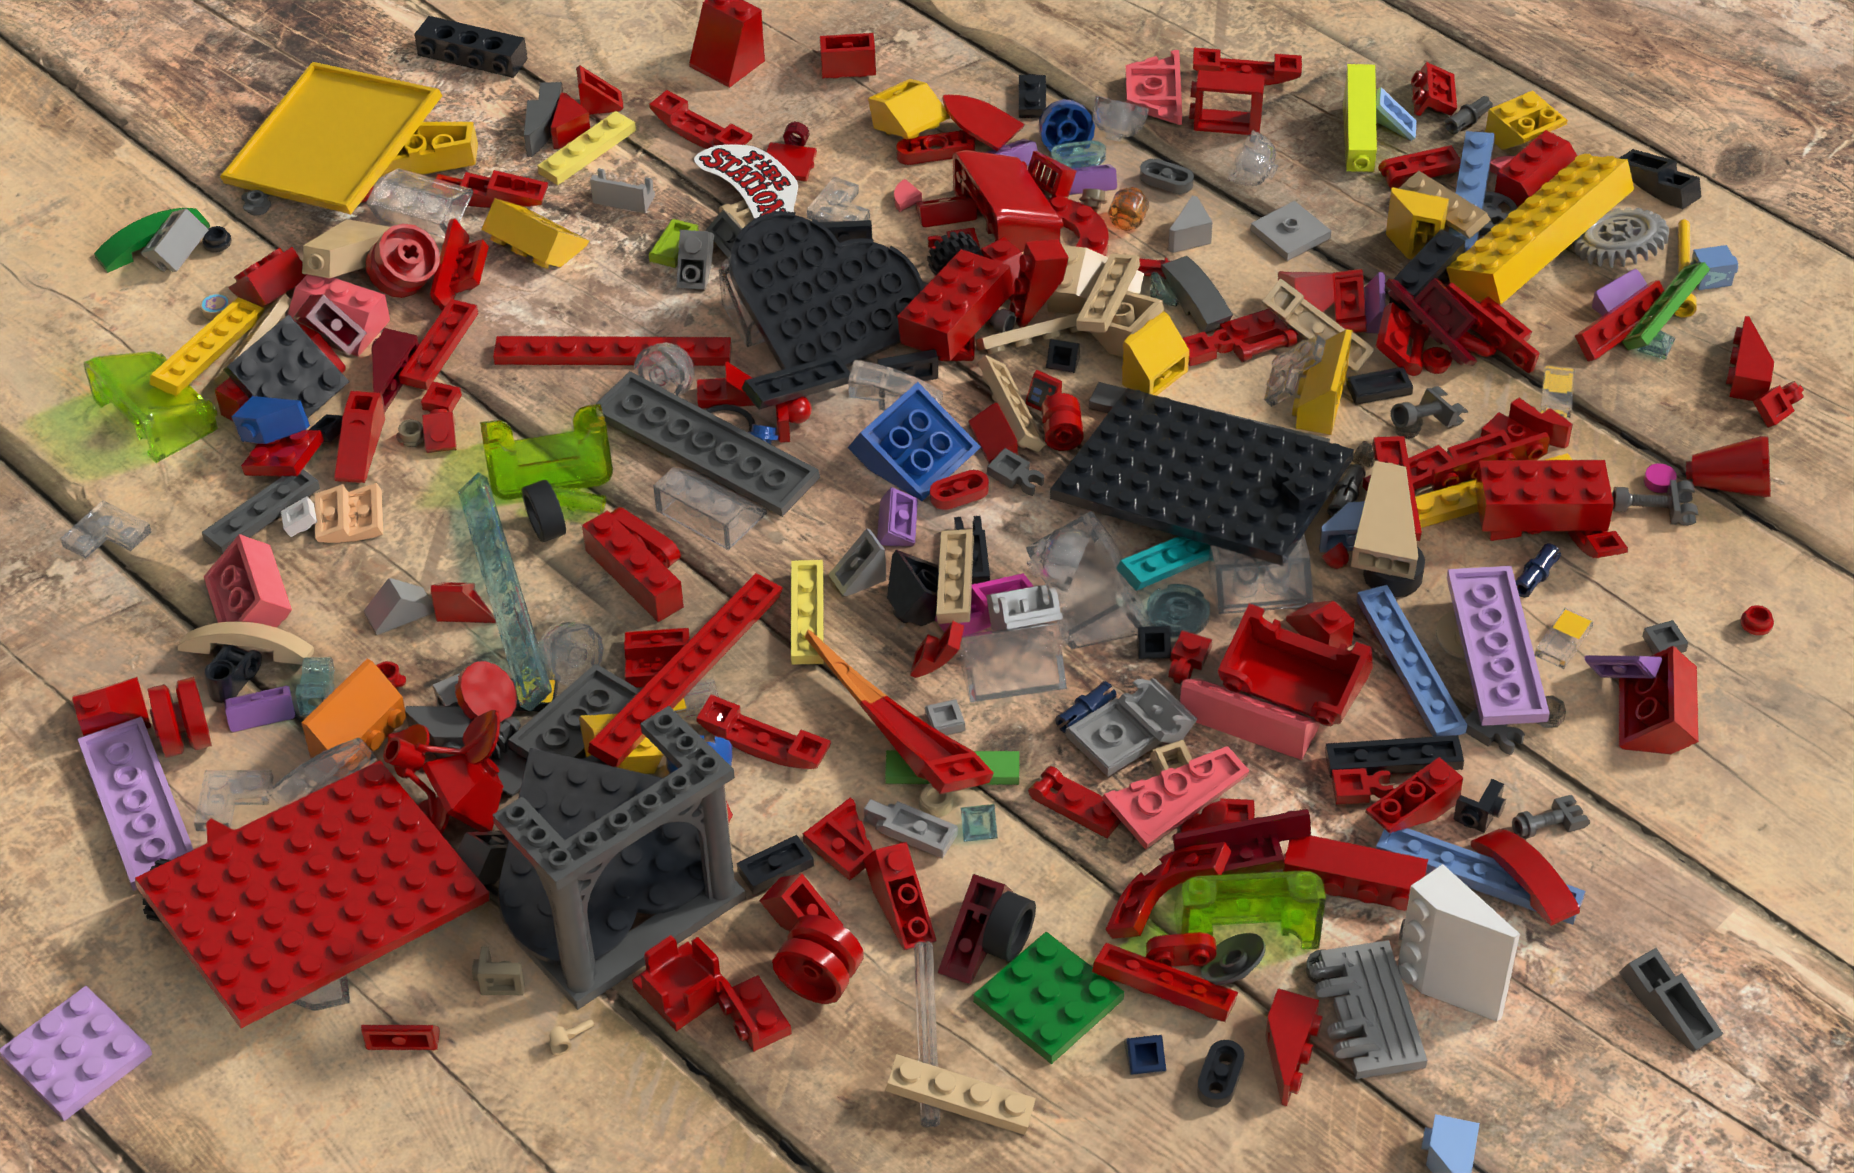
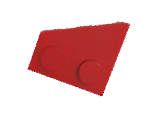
M851 797L802 833L803 842L849 881L865 869L863 859L873 852L870 841L866 838V831L862 820L860 821L856 804Z

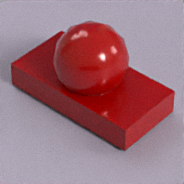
M806 397L776 405L778 441L780 443L790 442L789 422L800 424L810 418L812 406Z

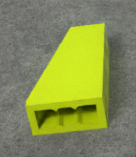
M1347 64L1343 100L1346 171L1374 172L1377 153L1375 65Z

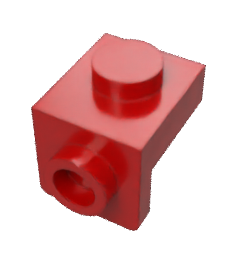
M446 409L431 410L429 414L422 415L426 453L457 450L456 422L453 412H448Z

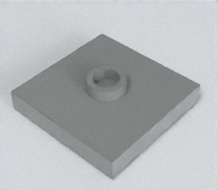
M1296 201L1252 222L1250 228L1251 232L1287 261L1330 239L1332 232Z
M1118 698L1113 699L1066 728V737L1108 777L1159 745V740L1118 702Z

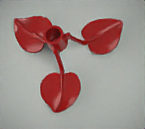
M490 710L475 718L463 734L465 746L459 749L429 746L428 728L421 724L412 725L405 730L387 735L388 743L384 749V761L394 765L398 776L405 779L410 778L427 794L428 799L422 801L418 806L441 834H443L450 815L445 811L440 799L436 798L435 792L414 773L423 766L426 752L453 755L467 754V761L474 765L483 763L491 756L498 741L500 730L499 712Z

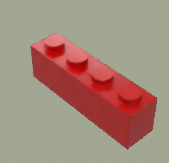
M608 510L582 525L585 551L657 622L684 608L681 581Z
M1310 835L1289 840L1281 884L1292 886L1296 889H1307L1326 893L1330 896H1341L1360 900L1364 903H1374L1406 911L1411 885L1426 876L1428 859Z

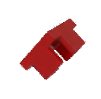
M672 935L668 936L645 952L646 969L632 979L633 988L676 1032L718 1003L717 996L721 995L719 981L725 979L720 973L718 956L699 937L691 940L692 945L687 941L677 948L676 939Z

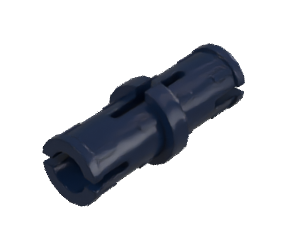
M1550 543L1545 544L1536 557L1530 559L1524 565L1523 573L1515 580L1520 597H1529L1538 583L1544 582L1547 579L1550 568L1561 557L1558 547Z
M1106 681L1101 682L1089 694L1079 696L1075 699L1073 706L1056 716V725L1059 726L1061 723L1069 720L1068 723L1060 728L1066 734V728L1115 699L1117 695L1115 689L1103 695L1112 685Z

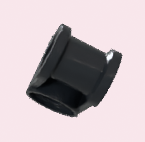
M224 644L218 655L205 668V678L211 699L218 703H224L226 699L237 697L247 682L259 671L262 661L261 653L254 649L247 651L236 645Z

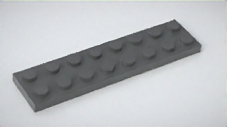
M631 371L592 407L594 417L782 517L820 478L819 469Z

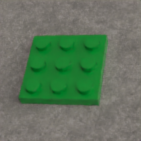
M1045 932L973 994V1002L1050 1064H1053L1124 1000V991L1106 977L1093 973L1091 965L1048 932Z

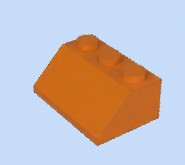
M367 658L301 722L312 765L338 780L348 776L351 772H355L361 763L382 745L388 734H391L403 724L406 719L402 695L374 662Z

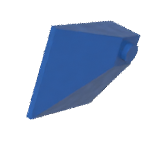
M919 382L913 385L862 430L848 447L868 470L913 497L918 498L920 501H923L930 495V487L935 481L951 476L981 448Z

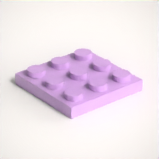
M87 986L83 987L0 1048L1 1059L63 1121L67 1120L153 1055L150 1046Z

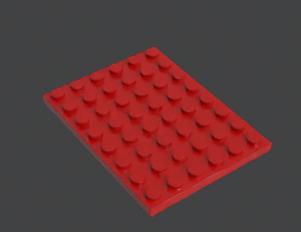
M381 760L135 877L137 889L240 1029L489 901V891Z

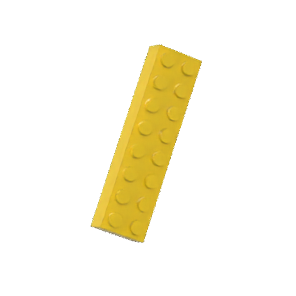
M1591 154L1578 155L1566 168L1560 170L1554 178L1543 184L1541 189L1528 197L1522 205L1510 212L1503 221L1492 227L1490 232L1477 240L1471 248L1459 255L1447 267L1450 283H1454L1475 301L1481 302L1489 296L1501 305L1634 190L1628 159H1619L1614 156L1599 157L1592 156Z

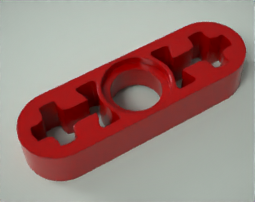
M959 130L919 136L913 139H902L896 145L897 160L904 165H914L953 159L955 152L962 150L975 151V138L965 131ZM931 146H941L942 148H941V149H931V148H929V147H931Z
M617 507L611 512L666 568H669L680 559V551L671 539L622 507Z

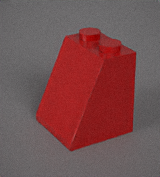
M705 0L702 4L689 67L730 88L765 62L762 9L744 0Z

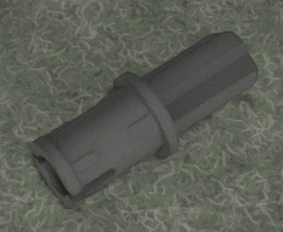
M1483 96L1470 105L1465 104L1461 106L1457 113L1445 120V123H1447L1445 124L1446 129L1451 134H1456L1467 125L1475 124L1478 121V117L1493 107V103L1489 100V97Z

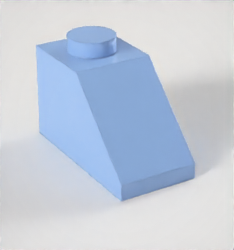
M1365 501L1348 502L1322 526L1319 545L1320 552H1328L1340 542L1344 544L1348 551H1353Z
M1435 1114L1433 1128L1425 1127L1421 1147L1423 1150H1428L1426 1166L1432 1173H1472L1480 1123Z

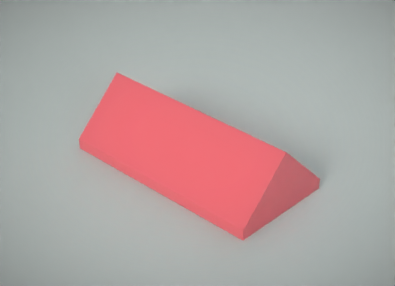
M1200 678L1183 680L1181 685L1180 703L1197 718L1196 723L1299 760L1303 759L1320 726V723L1313 718L1242 693L1232 692L1225 687Z

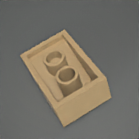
M1062 245L1069 257L1063 282L1047 300L1049 312L1072 315L1081 312L1108 257L1088 248ZM1137 270L1127 291L1140 294L1144 273Z

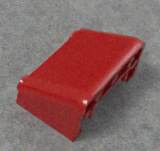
M962 150L953 154V191L956 196H971L986 219L987 233L994 234L995 241L1005 237L1021 252H1024L1026 242L1059 239L1060 241V229L1063 228L1062 217L1059 212H1055L1030 175L1024 161H1021L1018 157Z
M1249 603L1218 668L1223 686L1232 692L1240 693L1243 691L1311 716L1324 726L1331 727L1333 724H1341L1373 668L1372 647L1356 642L1353 649L1348 650L1347 645L1343 643L1340 644L1339 649L1281 628L1279 620L1274 619L1273 623L1263 618L1264 608Z

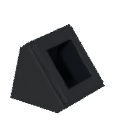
M1050 339L1046 368L1075 373L1080 359V343Z
M1170 625L1138 626L1136 640L1139 659L1171 658Z

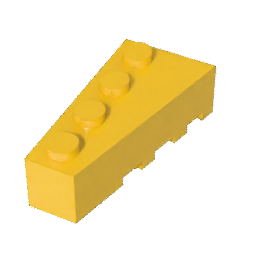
M422 122L376 183L475 165L478 141L474 122Z

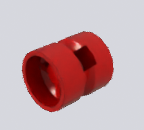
M1057 393L1049 396L1041 405L1045 442L1049 447L1058 451L1074 449L1084 439L1080 403L1076 397L1067 393Z

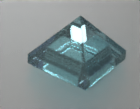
M1153 272L1151 274L1150 297L1163 300V304L1175 307L1179 305V301L1169 282L1157 272Z
M1660 330L1648 346L1639 347L1637 351L1666 360L1676 338Z
M994 804L960 808L964 842L998 838Z

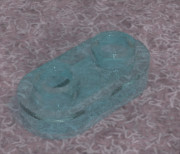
M1099 141L1059 144L1052 148L1051 158L1072 169L1097 166L1106 160V147Z

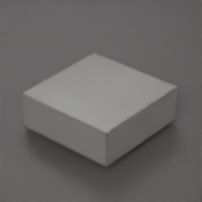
M956 699L925 706V716L928 724L945 735L965 731V721Z

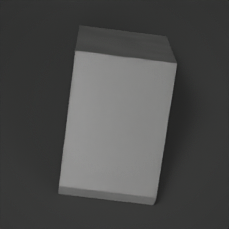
M1192 195L1169 230L1168 251L1174 253L1211 244L1213 222L1198 197Z
M867 528L828 574L843 596H850L886 581L885 549L872 531Z
M392 578L387 579L364 610V614L376 635L435 613L434 606L423 587Z

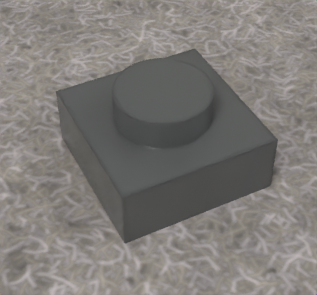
M1674 620L1644 628L1642 637L1653 654L1671 646L1676 647L1681 653L1687 651L1688 641Z

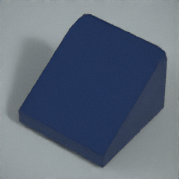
M1162 1035L1124 1039L1130 1075L1167 1071Z

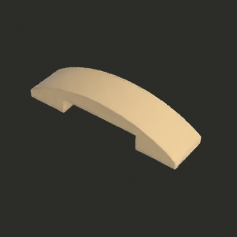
M1281 278L1262 301L1276 316L1314 346L1346 330L1305 300L1304 295ZM1353 332L1348 368L1357 373L1375 348Z
M240 621L220 622L199 627L188 632L178 644V651L210 654L217 644L274 650L273 662L306 665L314 653L312 645L287 631L264 624Z

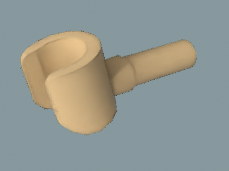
M588 1019L566 1030L560 1026L553 1028L549 1035V1046L553 1055L559 1056L567 1053L572 1046L569 1039L594 1027L592 1019Z

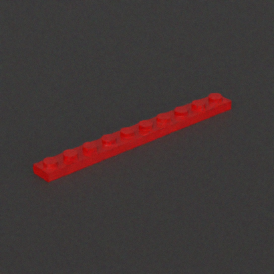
M755 573L589 743L587 753L612 767H618L646 738L641 732L640 723L667 706L673 709L780 598L783 587Z

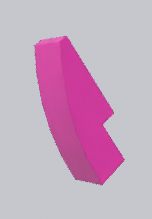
M1024 573L972 585L970 622L960 623L964 625L962 637L991 627L987 595L1034 587ZM951 623L939 624V626L945 632Z

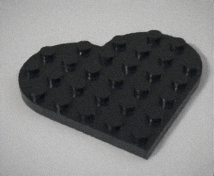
M779 211L761 215L749 222L741 230L730 253V277L738 296L781 370L837 355L846 367H850L901 343L897 316L924 289V285L914 264L893 246L889 248L875 243L873 239L859 238L839 243L831 231L817 220L812 219L811 221L795 215L796 212Z
M530 748L518 799L523 796L551 827L566 840L663 778ZM687 822L662 824L618 852L604 868L592 889L587 908L595 960L616 948L623 941L633 925L637 912L658 914L676 910L697 897L705 889L699 836L694 825ZM509 840L498 887V907L503 924L507 926L509 932L515 938V942L527 953L545 962L561 965L553 914L544 886L533 865Z

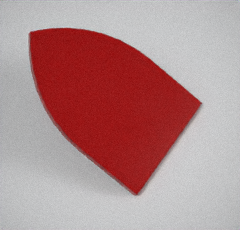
M943 95L942 97L945 110L957 126L996 151L1000 150L1025 126L1022 122L985 101L962 95Z

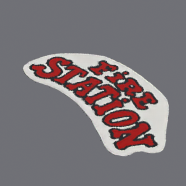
M717 145L705 149L695 156L694 161L701 169L722 177L739 191L754 218L772 212H794L798 182L778 160L767 152L748 145Z

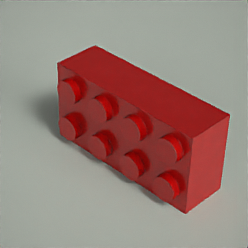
M961 249L897 316L901 344L921 351L935 349L938 357L951 361L1013 294L1011 265Z
M1605 460L1479 461L1475 490L1482 531H1609L1614 502Z

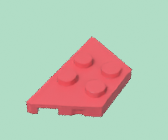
M1179 50L1171 51L1170 57L1161 60L1154 56L1142 62L1126 65V108L1182 125Z

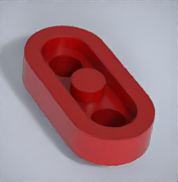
M968 470L937 480L930 487V502L938 509L949 510L980 500L988 494V476L979 470Z
M1207 933L1160 935L1149 939L1146 943V958L1170 967L1204 966L1213 961L1217 955L1216 940Z

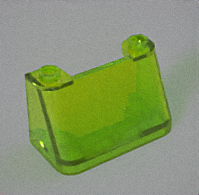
M155 351L96 356L85 361L83 365L94 401L101 408L112 403L134 425L137 437L140 440L143 438L147 439L150 448L147 453L155 463L218 430L215 418L218 413L214 404L210 400L205 401L190 385L177 396L165 393L161 389L149 385L150 375L167 361L162 353L158 355Z
M601 404L579 408L573 416L574 431L514 440L511 427L502 420L480 422L490 488L492 493L501 500L523 498L522 487L541 480H547L556 493L606 484L613 475L607 426Z
M1310 871L1191 877L1184 882L1175 899L1174 917L1177 934L1201 932L1213 936L1212 925L1280 922L1282 936H1289V933L1300 939L1302 949H1319L1326 902L1324 884L1317 874Z

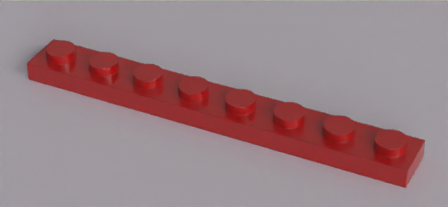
M497 336L493 358L495 365L725 366V362L730 363L732 342L731 337Z

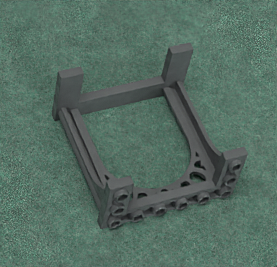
M670 706L646 719L640 725L641 732L678 769L568 839L564 840L523 796L493 814L494 824L529 860L544 886L553 914L561 965L545 962L527 953L524 949L522 950L577 1010L644 967L645 952L668 936L672 935L678 944L746 899V890L734 879L725 784L735 778L734 769ZM687 822L694 825L699 836L705 889L690 902L680 906V908L670 912L655 914L629 931L616 948L595 960L587 908L592 889L604 868L618 852L662 824Z

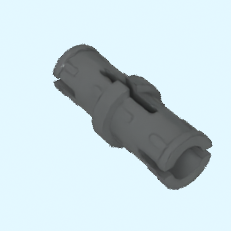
M1350 464L1342 481L1337 483L1334 489L1335 496L1327 510L1331 517L1348 502H1355L1357 500L1360 484L1366 475V471L1362 466Z

